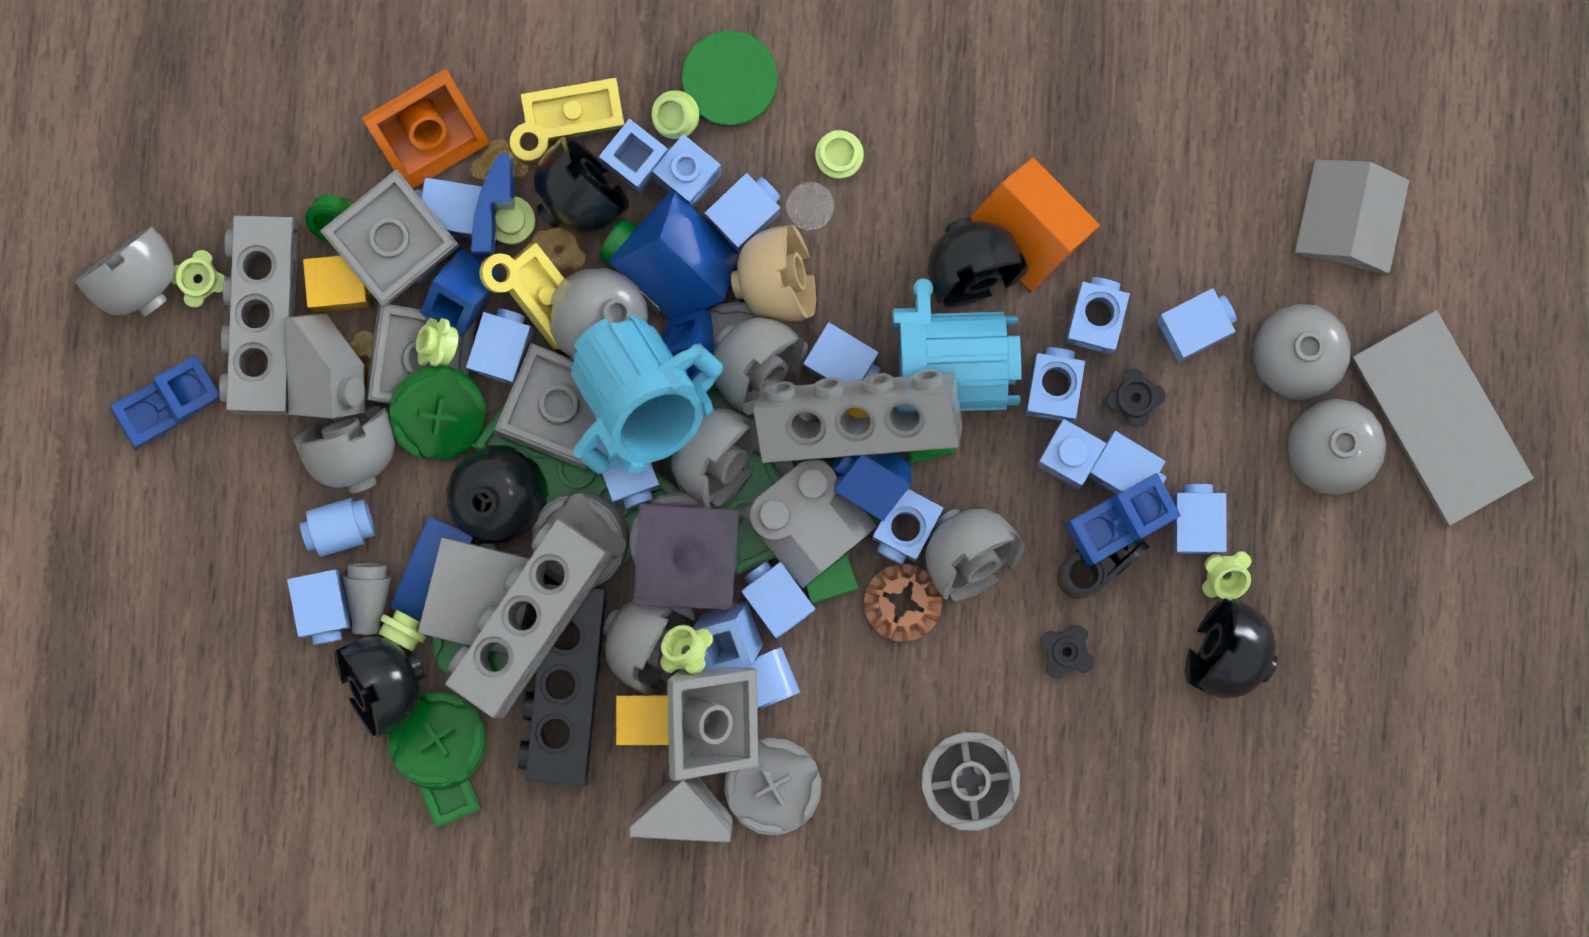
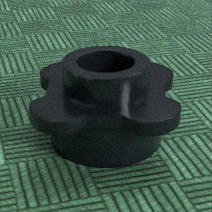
M1130 369L1124 373V381L1120 387L1108 394L1107 404L1111 410H1120L1125 414L1132 426L1141 427L1148 422V414L1154 406L1163 403L1165 392L1161 386H1154L1149 380L1143 378L1140 370ZM1132 394H1139L1140 401L1133 402L1131 399Z
M1075 625L1067 632L1056 634L1053 631H1048L1041 637L1040 645L1046 650L1049 661L1046 671L1051 677L1060 679L1067 672L1078 670L1081 673H1086L1092 669L1094 658L1087 651L1085 641L1088 638V633L1085 628ZM1065 647H1069L1072 650V654L1069 657L1064 656L1062 653Z

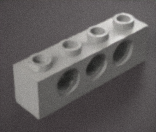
M234 216L233 229H226L225 254L227 258H232L231 277L224 278L223 302L225 306H230V325H223L221 349L223 354L229 355L228 373H222L220 376L219 396L221 402H227L226 410L233 414L293 416L288 415L285 317L296 316L300 224L293 217ZM261 256L269 257L272 263L270 273L260 280L251 279L249 267L252 261ZM258 304L267 305L270 310L268 322L260 328H250L247 321L250 309ZM256 352H264L268 358L266 371L260 376L250 377L245 368L247 359Z
M936 369L921 370L912 376L892 377L890 374L878 373L869 375L863 380L845 382L840 378L830 377L818 380L814 384L794 386L791 382H776L759 390L753 408L762 463L959 447L963 427L955 372L942 373ZM899 404H909L915 407L918 412L915 414H904L896 406ZM859 408L864 410L869 416L866 418H855L847 410ZM810 412L816 415L820 421L807 422L798 414Z
M557 519L553 526L548 523L539 531L531 545L535 552L524 567L520 564L512 571L503 587L508 592L498 607L490 606L478 621L476 630L480 633L469 649L466 646L462 647L449 664L448 671L452 674L445 685L492 718H505L615 556L567 522ZM559 562L565 571L564 581L559 587L549 589L544 582V572L550 564ZM531 603L537 613L536 622L530 629L523 631L516 622V614L522 605ZM502 644L508 651L509 659L507 665L502 670L496 672L491 668L488 656L490 650L495 645Z

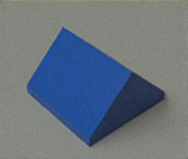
M671 189L607 262L619 273L625 275L638 285L640 290L659 307V311L668 320L708 309L724 301L731 281V273L734 271L739 253L675 190Z

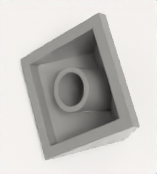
M1315 159L1294 254L1386 275L1390 274L1409 180L1372 162Z
M704 667L696 675L689 674L686 670H678L667 680L669 774L671 780L677 781L758 767L757 669Z
M699 777L677 781L670 779L636 809L630 826V837L730 842L733 814Z

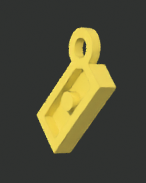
M611 78L521 94L526 123L518 125L513 130L510 136V147L518 159L525 162H534L541 159L546 153L549 141L559 140L561 137L572 138L621 129L625 124L617 79ZM533 134L538 138V145L534 150L526 151L522 149L520 140L524 135Z
M532 243L514 258L503 253L487 257L482 262L479 270L483 286L495 293L508 291L554 350L559 349L549 328V321H552L551 310L553 306L550 305L552 294L564 277L537 243ZM496 264L503 265L507 271L506 279L501 283L497 282L492 276V269Z

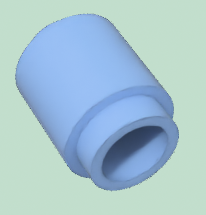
M347 498L306 511L307 521L300 523L301 534L307 550L316 549L320 557L364 545L367 538L376 536L372 515L365 499L353 501L352 498Z

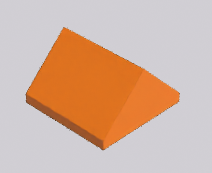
M446 68L362 117L393 170L397 169L412 189L424 183L425 177L433 178L490 144Z
M1034 157L1005 179L970 217L973 222L988 221L1002 225L1012 234L1022 250L1029 267L1019 282L1030 293L1044 282L1101 226Z

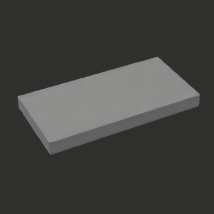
M1437 310L1350 358L1446 527L1451 526L1534 479Z

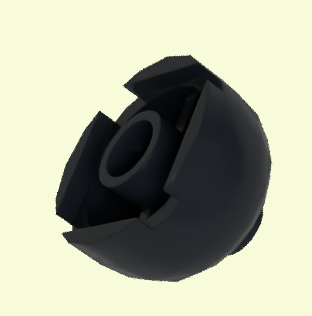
M561 137L547 150L538 162L534 173V191L541 203L536 208L540 216L553 228H557L561 224L567 230L582 234L604 229L629 209V202L619 184L612 190L610 189L606 178L602 174L609 171L602 166L601 161L586 147L572 138L566 142V138Z
M966 217L946 226V234L935 243L929 255L927 271L938 303L940 304L943 301L945 307H957L991 297L992 294L989 288L1002 280L1007 289L1026 274L1029 267L1016 240L1002 225L988 221L973 222L972 218Z
M488 445L465 456L453 470L446 489L447 508L455 524L468 536L484 543L509 542L526 534L532 529L539 513L547 502L546 481L538 464L530 457L526 458L522 453L515 451L514 449L516 448L508 445Z
M1227 598L1221 599L1209 610L1197 629V632L1207 634L1198 654L1189 648L1186 657L1185 676L1188 684L1207 694L1220 698H1237L1253 691L1261 682H1267L1272 677L1278 661L1277 656H1275L1276 643L1272 626L1261 613L1233 598L1232 601Z
M371 636L355 640L334 651L335 664L342 684L348 682L354 698H349V701L361 723L372 736L377 735L379 737L396 729L409 720L418 709L421 698L418 681L425 678V674L414 652L405 654L397 643L384 637Z

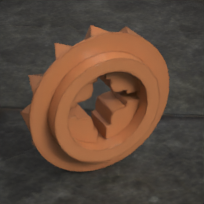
M895 564L879 571L870 581L864 597V609L871 626L882 636L900 642L916 640L927 634L938 621L942 608V596L933 584L929 574L920 567L909 564ZM910 582L913 584L911 600L917 603L918 607L923 608V612L906 610L903 616L899 617L898 622L895 623L893 622L896 615L894 614L895 605L889 602L888 598L883 597V593L900 595Z

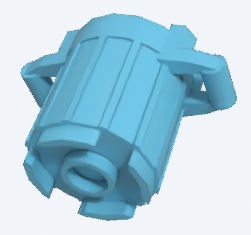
M928 279L916 281L912 290L915 297V308H893L892 328H898L899 377L912 376L914 373L926 369H936L942 373L955 372L960 411L1007 410V406H1019L1020 395L1008 396V385H1016V380H1021L1020 336H1007L1006 326H1016V323H1018L1017 315L1005 316L1004 312L931 314L930 296L933 292V285ZM899 404L896 406L904 414H915L918 412L915 407L909 404Z
M629 315L631 321L610 323L605 318L592 325L575 342L574 348L576 353L573 366L570 365V369L572 371L571 377L597 420L573 449L574 456L597 474H602L622 463L627 472L638 474L647 468L646 463H652L671 456L682 449L697 433L703 416L705 415L707 418L713 411L711 400L706 392L723 370L722 363L700 344H695L688 350L673 357L655 327L649 326L645 320L635 315ZM691 365L696 366L701 371L693 380H690L685 372ZM599 443H601L603 448L605 449V454H603L596 448V446Z

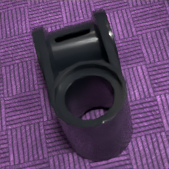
M1136 540L1096 564L1089 566L1094 578L1091 586L1085 589L1075 586L1070 579V568L1074 563L1086 564L1077 549L1059 567L1057 574L1058 585L1062 592L1069 597L1076 599L1087 598L1099 591L1115 575L1121 574L1150 546L1145 541L1139 542Z

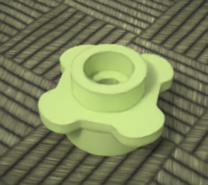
M204 250L196 251L192 258L185 260L180 265H175L173 280L171 281L173 284L178 285L185 294L184 302L193 308L202 306L204 299L212 293L223 292V283L226 277L224 274L217 272L212 264V255ZM198 274L203 277L201 283L194 282V277Z
M430 318L420 329L416 339L419 365L426 366L428 362L432 366H438L439 364L447 365L453 359L458 345V332L456 328L450 327L448 319L441 318L437 322L436 319Z
M1243 551L1237 552L1234 556H1221L1220 554L1209 556L1204 563L1208 571L1207 580L1202 585L1204 594L1210 598L1219 596L1222 599L1227 598L1229 600H1232V598L1237 599L1245 594L1251 584V575L1247 570L1252 562L1250 556Z
M687 625L672 628L662 640L661 651L664 656L660 661L661 667L668 673H672L675 670H686L692 675L700 673L705 667L706 649L713 642L712 634L704 628L696 632Z

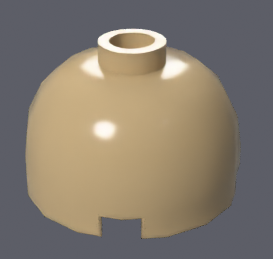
M795 225L772 227L757 233L746 242L738 256V270L731 273L733 292L738 300L744 299L747 307L757 317L775 319L782 323H795L809 319L808 317H812L815 314L816 286L814 274L806 275L802 260L809 259L810 257L804 240Z

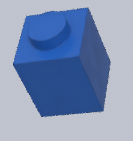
M459 249L432 281L420 313L429 319H436L437 322L441 318L448 319L450 327L456 328L458 336L462 338L488 306L493 292L484 287L480 280L479 270L482 261ZM494 268L492 269V276L498 282L501 273Z
M894 453L836 457L832 465V469L837 477L834 482V491L881 521H884L911 486V464Z

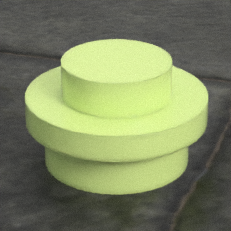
M678 90L668 91L660 95L654 102L651 112L652 122L656 130L666 138L679 139L683 134L687 137L698 125L699 108L696 101L689 94Z
M843 130L829 132L817 144L815 151L816 163L819 169L830 178H848L859 170L863 162V147L858 138L850 132Z
M515 196V209H495L497 241L507 245H516L524 242L531 236L535 228V214L525 200Z
M396 610L392 618L383 614L380 619L384 624L378 634L412 652L418 641L423 643L426 639V636L418 633L420 622Z

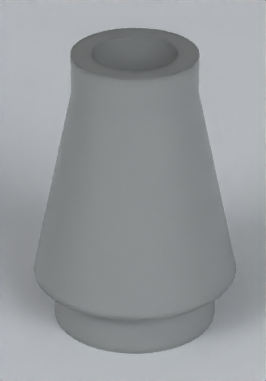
M374 562L348 564V574L343 576L352 621V633L378 634L381 629L382 621L380 619L384 613L392 578L387 575V564Z

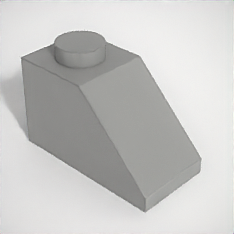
M315 313L285 317L288 415L332 419L365 413L364 364L326 313Z

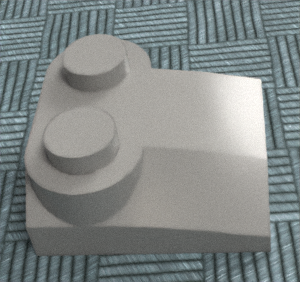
M822 458L805 459L740 513L802 589L878 527L864 509L834 491V482L837 477L833 469Z

